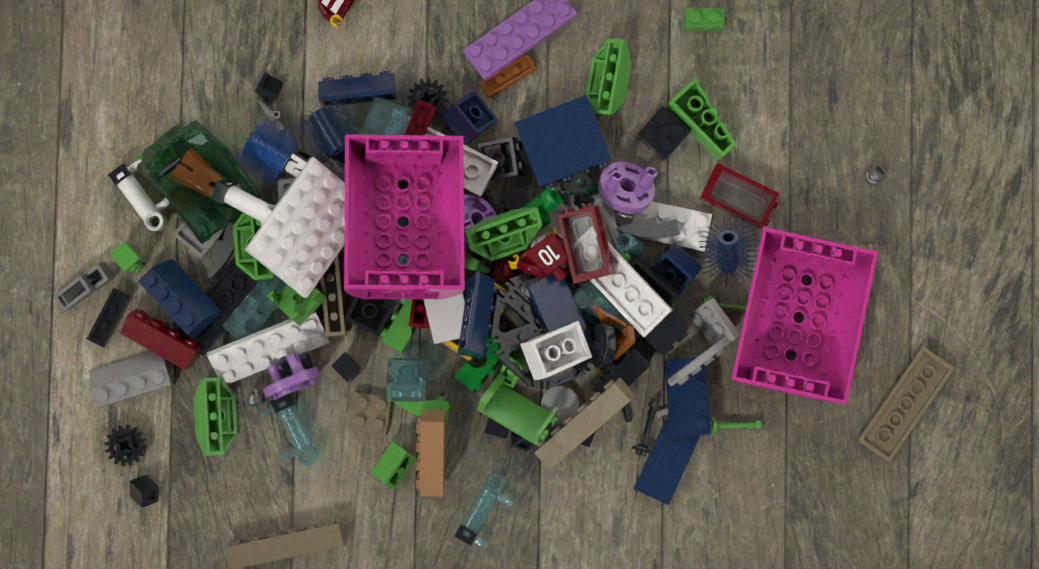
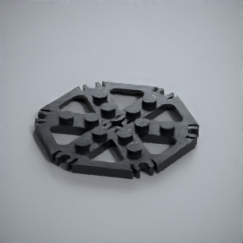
M565 268L563 269L567 274L565 281L581 295L582 302L577 307L584 323H591L593 331L595 325L601 321L592 306L599 304L600 301L591 302L597 296L581 282L574 284L572 274ZM524 273L508 279V282H504L503 285L507 291L503 292L499 289L494 297V311L491 317V332L488 339L496 337V339L489 342L490 344L496 343L498 345V349L493 351V354L502 353L495 358L527 386L536 387L537 381H540V389H550L587 374L586 372L591 370L587 366V362L589 361L593 364L591 358L574 365L568 373L557 377L549 376L539 380L533 379L530 370L524 372L510 360V352L521 348V343L547 333L544 331V325L532 299L519 289L522 282L536 278L534 275ZM508 306L527 324L507 332H501L499 330L501 308Z

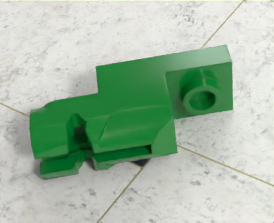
M548 187L541 192V196H535L533 200L522 208H538L542 222L541 230L551 223L549 213L561 204V195L556 189L552 191L551 187Z

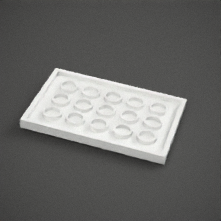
M314 157L310 158L244 249L304 298L309 296L344 246L345 183Z

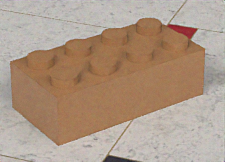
M422 409L421 416L417 417L416 434H418L416 452H420L417 453L416 489H420V496L443 497L445 485V410Z

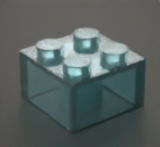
M375 96L363 125L362 133L365 135H404L413 111Z
M388 358L387 401H426L427 358Z

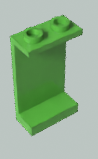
M499 373L480 399L477 410L535 445L540 440L544 441L549 433L547 429L550 425L553 427L559 418L557 416L559 408L555 406L552 412L547 411L505 386L506 377Z

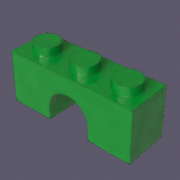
M487 337L486 342L489 343L491 340L496 339V337L490 339ZM489 343L486 354L487 361L484 366L474 368L466 362L455 375V378L472 392L474 389L478 391L485 383L483 381L484 377L487 374L491 376L497 369L495 364L499 360L495 357L500 356L502 353L493 354V351L498 349V345L496 343Z

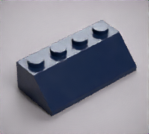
M391 71L379 72V75L363 73L360 74L361 77L354 78L353 75L341 76L342 79L334 80V77L323 78V81H318L319 102L322 107H326L329 103L332 104L334 102L336 104L337 101L338 104L340 102V104L346 105L398 99L395 74L391 73Z
M172 258L152 267L138 281L185 333L193 338H196L222 312Z
M476 272L468 278L457 355L482 358L488 352L489 343L486 340L487 335L491 332L489 319L494 311L492 297H495L497 286L494 285L495 279L480 272Z
M696 357L665 361L670 438L711 435L707 365H700L702 369L693 376L691 373L688 374L689 379L681 385L676 383L670 386L668 383V379Z

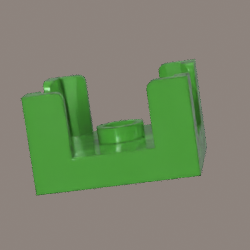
M288 284L279 293L273 289L267 295L299 327L326 299L315 287L309 296L304 298Z

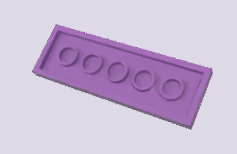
M533 0L465 48L463 53L483 80L487 81L578 17V14L567 0Z

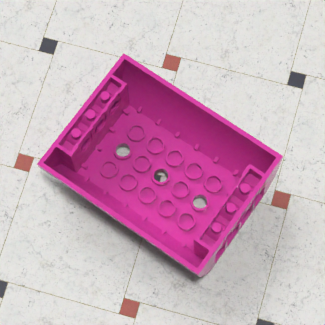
M345 134L344 290L346 293L362 299H446L462 293L465 289L463 136ZM404 180L409 186L406 189H400L397 184L399 181ZM400 218H406L409 224L406 227H401L397 221ZM399 256H406L409 262L406 265L399 264L397 261Z
M763 227L731 380L749 386L818 401L847 405L878 252ZM803 275L811 277V284L809 286L802 284L801 278ZM796 312H800L804 316L801 323H796L793 319ZM789 349L796 353V357L792 361L786 358V352Z

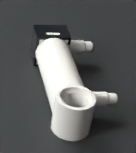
M141 159L135 161L130 166L124 163L109 173L108 176L128 199L144 221L145 226L155 232L163 231L167 226V219L160 211L172 202L171 199L166 198L157 205L153 203L134 177L133 172L143 165ZM155 217H158L160 219V223L158 226L154 227L152 225V220Z
M228 178L216 182L211 199L222 205L225 203L260 221L261 225L276 206L240 189L241 186Z

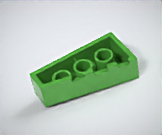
M696 77L666 106V109L691 130L690 134L718 162L736 145L725 124L718 117L716 109L709 102L705 91L700 87Z

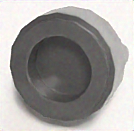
M872 164L865 171V176L871 184L877 185L886 178V172L879 164Z
M619 211L615 213L616 223L620 226L631 224L634 219V214H626Z
M253 387L251 389V397L246 398L247 405L257 406L266 402L265 395H259V390Z

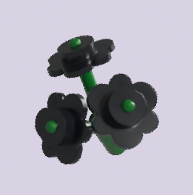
M577 172L574 174V179L570 181L573 191L568 192L566 184H561V189L558 192L564 205L569 204L568 199L570 195H575L574 205L581 209V205L592 203L593 206L595 199L589 196V194L598 192V185H591L592 180L588 178L587 173L581 174Z

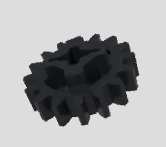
M430 78L425 83L420 79L419 85L414 82L415 89L409 88V92L412 95L407 96V100L412 101L408 103V107H414L411 112H414L418 100L423 101L425 96L428 95L431 98V102L428 104L433 106L436 101L441 99L432 118L435 119L436 113L441 116V109H447L444 103L449 101L448 98H444L448 94L447 91H442L444 85L437 86L438 80L431 83ZM427 87H432L437 91L432 92ZM421 89L420 96L415 99L417 92Z
M119 425V431L112 429L113 435H107L110 441L104 442L105 445L109 446L105 452L111 453L108 459L115 458L114 464H118L121 461V466L123 467L126 466L127 462L129 466H132L134 464L133 460L138 463L140 462L139 456H145L142 450L148 449L147 446L143 445L147 439L141 438L144 432L137 433L138 427H134L131 430V425H126L125 429L123 425ZM121 433H128L124 438L118 437ZM135 439L138 441V447L135 444ZM121 442H128L127 445L131 449H124L125 446ZM114 444L117 447V452L114 450ZM127 453L134 454L131 458H124Z

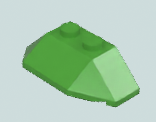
M607 39L605 44L592 58L586 95L595 114L613 115L626 100L632 62L627 42L624 39Z
M242 213L233 226L236 265L255 281L275 278L273 272L244 250L262 225L260 221Z
M529 207L511 210L479 221L464 231L469 250L493 261L527 249L538 230L542 227L538 208Z
M221 377L201 378L194 396L196 439L205 456L224 455L237 436L236 396L223 382Z

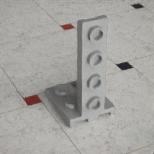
M711 298L689 314L712 346L668 379L670 386L676 383L681 385L689 379L688 374L691 373L693 376L702 369L700 365L704 364L706 366L714 360L713 355L719 356L727 350L725 346L740 336V333L714 298Z

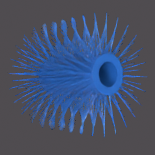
M258 125L261 127L255 128L256 131L253 129L254 133L252 134L250 132V137L242 148V155L239 156L242 157L240 161L255 170H259L261 172L259 174H266L268 176L266 178L277 180L276 178L279 179V174L282 175L281 172H283L293 150L296 149L294 148L297 146L295 144L298 143H290L288 141L290 139H284L281 137L283 135L274 133L276 131L273 130L272 132L269 129H265L262 125Z

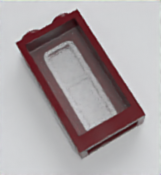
M719 163L715 165L699 200L759 229H762L763 226H768L772 218L769 214L772 208L776 209L780 201L778 199V192Z
M592 203L581 205L580 210L574 211V208L562 210L563 214L557 215L574 284L616 274L599 206H592Z

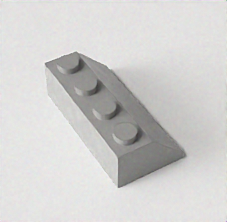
M154 352L89 371L91 392L96 408H102L175 385L168 361Z

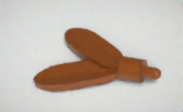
M592 306L601 322L609 323L612 327V324L622 329L627 326L625 322L605 312L600 306Z

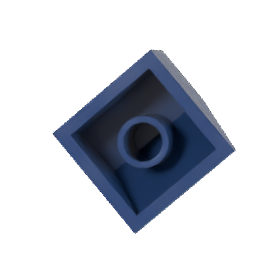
M475 91L453 103L441 116L457 136H463L464 145L478 138L498 121Z
M676 242L652 266L680 292L703 269Z

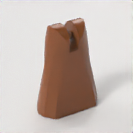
M193 148L186 152L181 160L182 164L177 165L170 177L171 181L197 191L208 198L212 197L214 191L212 187L214 184L225 179Z

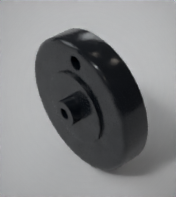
M599 322L595 325L591 334L593 340L590 342L591 361L597 369H608L615 356V332L611 324Z

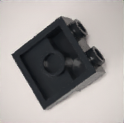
M509 137L477 144L479 153L499 163L490 181L523 176L526 165L524 160H521L520 152L523 151L521 141H518V138Z

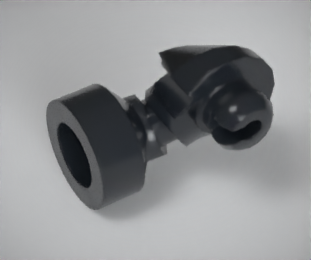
M307 352L299 355L304 369L314 368ZM287 356L281 357L279 359L280 365L277 366L278 370L284 374H293L286 359Z

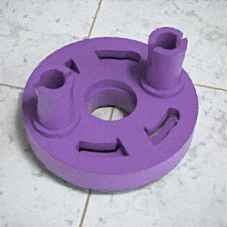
M629 162L611 163L604 168L599 177L598 191L600 196L611 208L626 214L643 212L649 207L655 196L653 180L657 176V170L653 167H647L646 170H643L641 167ZM621 186H626L631 192L625 191Z
M473 194L464 195V231L474 225L471 217L476 222L497 215L492 206L483 198ZM464 233V249L467 253L472 254L474 252L469 250Z
M298 353L286 357L293 373L291 374L292 376L285 378L284 374L277 368L280 365L279 363L269 366L268 369L274 383L263 389L266 398L273 397L274 400H277L295 391L299 392L316 384L315 379L320 377L318 368L304 369Z

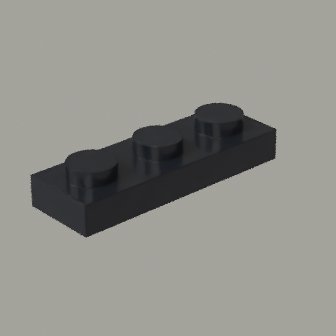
M113 288L86 339L105 348L131 296Z

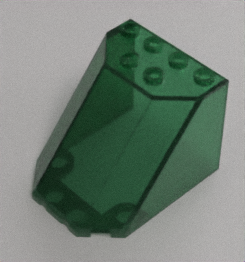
M196 120L190 122L185 127H182V125L174 126L151 146L147 147L142 154L144 159L138 163L136 169L190 233L203 244L209 241L220 229L225 228L235 217L240 216L242 211L227 203L222 205L197 191L171 181L170 177L174 170L163 178L157 176L158 172L177 158L182 159L186 152L193 148L224 178L241 186L240 189L258 199L262 195L227 146Z

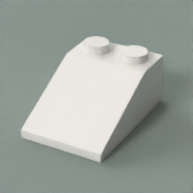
M579 321L520 344L534 380L545 379L592 358Z

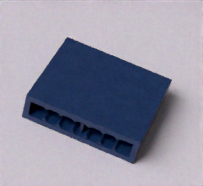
M587 95L515 122L516 130L539 189L543 187L544 190L548 187L552 188L555 186L554 183L561 180L562 183L571 181L573 179L572 176L577 172L589 174L591 173L590 169L598 167V169L609 166L608 162L612 160Z

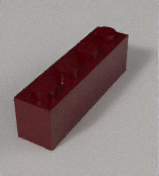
M135 309L130 312L120 332L125 337L184 370L194 365L202 347L195 339L180 334V331L164 325L161 320L148 316L143 310Z

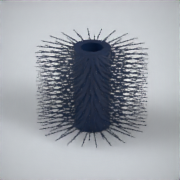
M340 102L337 108L343 109L341 112L337 109L335 110V107L330 104L329 108L323 107L315 112H311V115H302L309 116L307 117L308 120L306 119L302 122L303 126L306 127L302 131L304 132L302 136L305 135L304 142L309 137L312 138L314 143L311 149L316 152L315 155L319 154L320 158L324 155V161L328 157L331 158L332 155L337 157V154L345 151V133L351 135L348 132L353 128V125L351 127L349 125L350 119L348 122V119L345 118L344 114L347 111ZM353 128V129H352V131H353V134H352V135H354V134L357 135L358 133L356 132V129Z
M727 219V228L725 230L720 225L721 230L723 229L721 233L714 229L713 231L718 235L710 232L709 234L714 236L706 237L711 239L710 241H699L710 244L699 247L710 249L705 252L700 251L699 253H708L710 255L699 258L711 259L699 263L704 264L713 260L716 261L707 267H713L715 264L716 267L709 271L716 270L718 267L717 271L720 270V273L722 274L723 272V275L726 277L725 282L727 280V273L728 275L730 273V276L736 277V274L741 276L736 269L740 272L742 271L739 268L754 272L742 266L751 267V265L745 262H756L746 258L752 257V255L747 254L748 252H757V250H749L747 248L758 245L747 243L758 240H746L745 238L754 235L742 236L745 234L744 232L739 234V232L745 229L744 227L735 232L733 231L734 227L730 230V225L728 230Z

